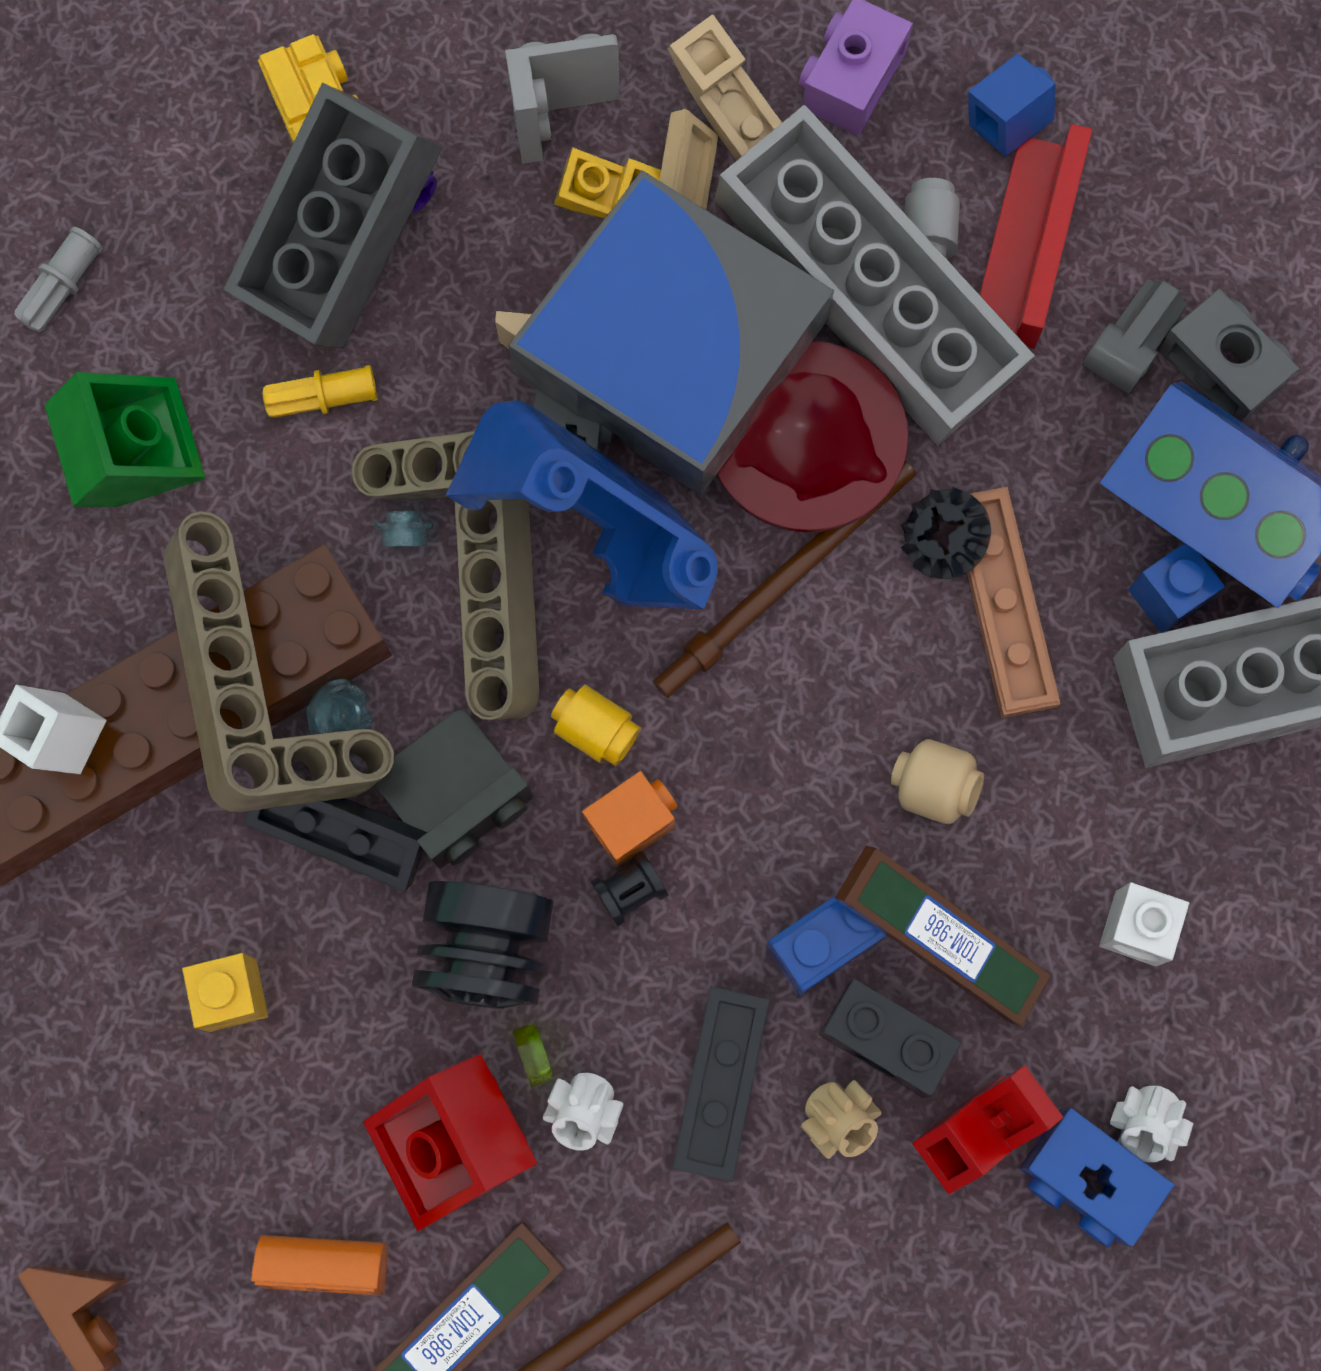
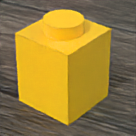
M239 953L182 968L195 1029L212 1032L268 1018L257 959L244 953Z

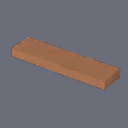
M1008 487L971 493L986 509L991 524V538L988 549L982 560L967 573L1001 718L1057 708L1061 703Z

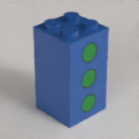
M1180 381L1171 384L1103 477L1100 484L1277 608L1280 607L1287 596L1298 602L1319 575L1318 570L1321 567L1315 562L1321 554V476L1184 382Z

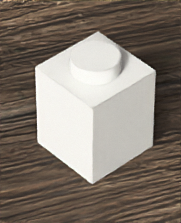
M15 685L0 716V748L32 769L81 774L107 720L65 693Z

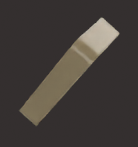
M475 431L375 444L365 447L357 454L353 462L352 477L354 484L360 492L367 496L408 502L447 497L445 495ZM441 458L442 470L436 478L435 468L438 460ZM391 465L392 473L387 483L386 473ZM524 499L488 500L481 510H468L455 502L467 703L471 711L481 719H522L534 711L539 700L529 502ZM496 508L498 515L497 523L490 530L489 516L492 510ZM499 566L501 578L497 588H494L492 573L495 567ZM501 623L504 630V640L501 646L498 647L495 633L498 625ZM502 682L505 683L508 692L504 705L501 704L498 696L499 687Z
M200 511L192 513L183 519L164 550V564L207 787L212 800L219 807L227 811L244 812L349 798L364 794L390 772L394 763V751L390 742L383 734L370 729L273 739L230 529L220 517L209 512ZM186 540L201 543L207 549L209 556L193 552ZM197 596H207L213 599L218 605L220 613L204 609L199 603ZM209 652H217L225 656L231 665V671L216 667L210 660ZM220 709H229L235 712L241 719L242 729H234L228 726L222 720ZM349 753H355L365 761L368 767V774L361 773L352 766ZM291 760L303 762L312 774V781H305L299 778L293 771ZM232 767H241L247 770L253 778L254 789L240 786L234 780Z

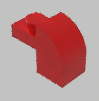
M1024 1065L1006 1077L1001 1076L934 1124L912 1144L949 1195L985 1175L1012 1150L1050 1130L1063 1116Z

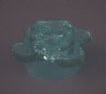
M420 511L386 512L387 523H374V529L381 530V547L427 546V529H434V523L421 522Z

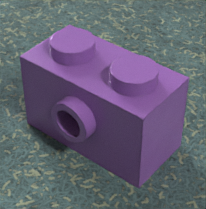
M852 0L844 15L836 12L831 19L823 39V43L827 45L820 57L812 55L804 66L798 83L800 87L804 88L802 106L805 104L814 115L859 136L908 50L913 23L865 0Z

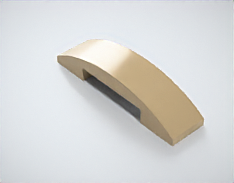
M713 14L669 46V53L693 98L736 161L782 123L741 67L746 59Z

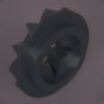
M952 487V489L944 490L930 489L928 496L919 502L911 503L912 512L907 521L900 525L904 531L906 542L901 548L909 555V559L913 564L912 567L932 578L953 579L968 573L977 566L984 557L991 538V524L988 513L977 498L965 491ZM939 515L942 516L945 522L951 525H961L956 527V531L949 534L950 544L947 545L948 550L943 543L937 540H927L931 538V534L939 530Z

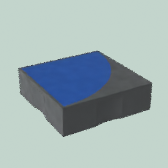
M641 170L508 345L512 372L577 416L596 422L620 437L634 453L702 496L746 435L750 422L760 404L770 392L784 382L828 321L834 290Z

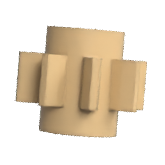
M856 1080L849 1083L846 1089L837 1082H829L818 1087L810 1095L805 1107L806 1114L810 1119L803 1122L801 1128L809 1135L812 1143L827 1159H830L837 1150L845 1157H854L866 1151L876 1139L878 1126L874 1119L881 1115V1110L872 1102L873 1098Z

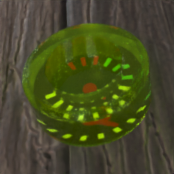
M530 1023L513 1029L512 1032L531 1088L552 1081L551 1078L554 1076L537 1026Z

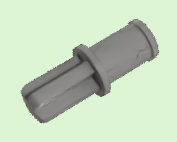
M72 227L69 235L49 263H41L39 265L38 271L40 276L17 306L14 313L18 321L27 328L37 332L45 329L70 293L72 295L77 294L79 291L76 286L77 282L97 254H100L103 250L102 245L84 230Z

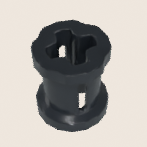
M642 851L633 855V863L607 879L602 880L597 877L590 881L617 927L625 923V915L654 897L662 900L669 896L658 874Z

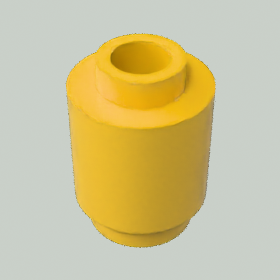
M586 684L578 692L571 688L567 689L551 713V718L557 721L554 734L600 764L606 760L615 767L618 766L631 749L641 731V727L631 721V713Z

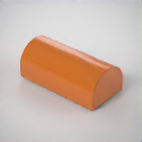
M261 1235L255 1251L251 1281L255 1282L254 1285L265 1289L381 1296V1292L385 1293L388 1258L387 1243Z

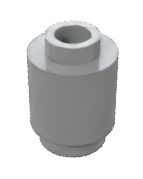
M941 178L920 179L911 185V192L905 197L904 213L946 259L954 256L958 251L960 199L955 194V187L950 181Z

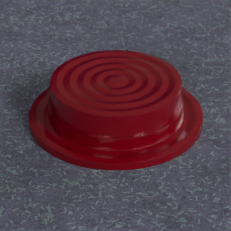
M812 341L784 382L770 392L760 404L750 422L746 435L717 473V477L728 495L742 509L769 525L795 532H823L849 525L874 510L888 496L901 474L908 448V425L902 402L888 378L869 360L845 347L822 341Z

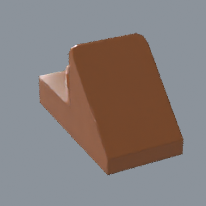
M52 1265L30 1267L17 1275L75 1371H109L121 1363L114 1352V1349L119 1346V1342L113 1328L101 1315L93 1318L88 1309L128 1282L129 1278Z

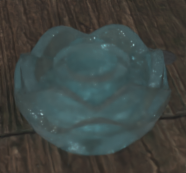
M336 679L323 684L314 693L307 709V722L313 735L370 729L373 722L372 716L366 708V694L364 690L358 686L351 685L347 679Z

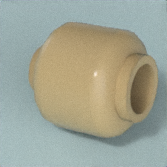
M931 739L921 741L911 754L903 751L895 763L891 777V784L899 787V802L903 809L948 825L954 823L961 815L969 817L972 814L981 794L984 781V773L977 771L976 759L972 754Z

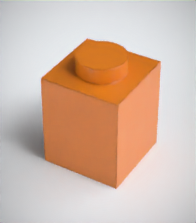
M639 771L584 809L582 814L584 821L618 868L631 859L634 854L644 850L675 828V818L671 812L678 808L670 792L659 779L649 783L644 774Z

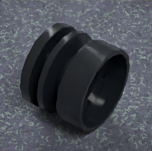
M451 881L429 882L423 923L432 928L448 932L447 944L418 946V957L443 962L442 972L414 970L412 986L427 990L443 998L444 1001L470 1006L504 1009L520 1005H538L540 989L514 983L515 973L542 975L544 964L518 955L520 944H538L548 941L554 901L546 897L500 887Z

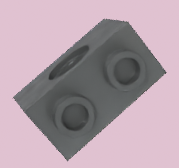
M1220 288L1174 326L1158 350L1201 395L1242 423L1278 394L1300 369L1292 361L1287 348L1279 341L1270 339L1252 321L1247 308L1239 301L1230 299ZM1221 350H1230L1237 354L1241 364L1228 361L1222 355Z

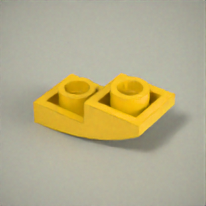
M572 148L567 157L554 205L571 211L606 218L641 170L657 180H660L661 170L631 158L628 159L623 167Z

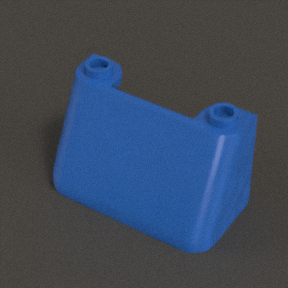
M520 400L497 402L486 410L445 496L468 510H481L488 500L524 499L535 507L547 512L565 511L571 507L603 528L592 553L599 559H604L610 570L611 583H606L603 594L625 606L682 609L705 608L718 573L716 556L713 549L658 490L528 403Z

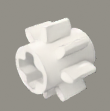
M578 1073L572 1078L570 1084L559 1078L556 1080L547 1101L549 1104L543 1115V1120L553 1123L552 1133L562 1145L574 1150H587L595 1145L597 1139L605 1144L611 1142L624 1105L623 1102L613 1100L614 1090L607 1080L592 1073Z
M1133 1086L1129 1087L1125 1101L1117 1102L1110 1120L1112 1126L1122 1129L1118 1143L1144 1162H1158L1164 1158L1173 1161L1178 1146H1187L1193 1127L1192 1122L1182 1118L1186 1102L1184 1100L1179 1101L1174 1093L1161 1086H1146L1140 1090Z

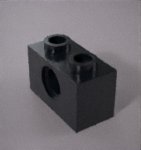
M855 978L847 984L818 1035L922 1098L932 1097L962 1043Z

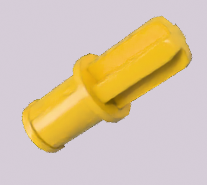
M371 365L322 375L320 370L314 371V377L270 384L263 388L264 406L268 416L272 418L321 409L322 414H328V408L378 400Z

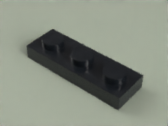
M346 798L248 811L244 824L404 892L413 883L422 856L423 848L417 840L427 833Z
M710 986L672 1169L733 1182L770 999Z

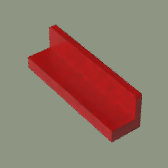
M1075 124L1070 125L1063 145L1030 138L1016 149L979 294L1027 347L1035 349L1044 329L1092 133L1091 128Z

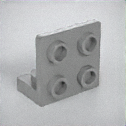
M585 34L570 41L550 44L530 42L516 49L505 50L522 164L544 161L541 142L552 140L548 110L620 99L619 52L616 35L600 36L598 34Z

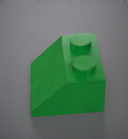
M76 372L44 404L73 507H120L201 481L205 478L175 378Z

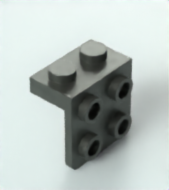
M463 710L454 711L394 757V763L390 772L375 784L404 823L427 832L417 842L439 869L448 863L451 866H455L468 858L479 848L480 842L478 840L496 826L499 829H503L512 824L528 809L525 803L533 798L530 788L514 766L511 768L470 715Z

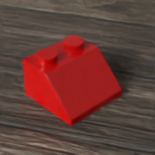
M478 1054L429 1076L363 1121L417 1231L424 1229L538 1164L527 1144L525 1135L512 1115L498 1083L491 1074L482 1054Z

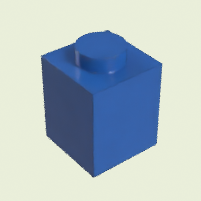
M1017 53L968 91L969 125L980 137L1004 157H1007L1054 120L1056 84L1045 69L1039 66L1034 67Z
M1184 543L1144 570L1128 591L1160 633L1170 631L1208 605L1223 590L1225 585L1200 553Z

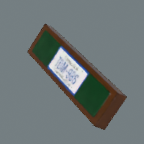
M865 846L835 896V899L1014 1025L1023 1026L1051 976L877 848Z
M522 1222L373 1371H463L566 1267L531 1229Z

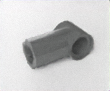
M1147 279L1116 324L1111 322L1106 327L1082 365L1127 395H1130L1141 376H1144L1157 357V348L1170 330L1177 324L1188 305L1180 296V291L1165 281L1157 282Z

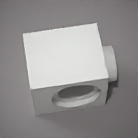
M1130 882L1115 892L1099 947L1153 966L1173 960L1190 902Z

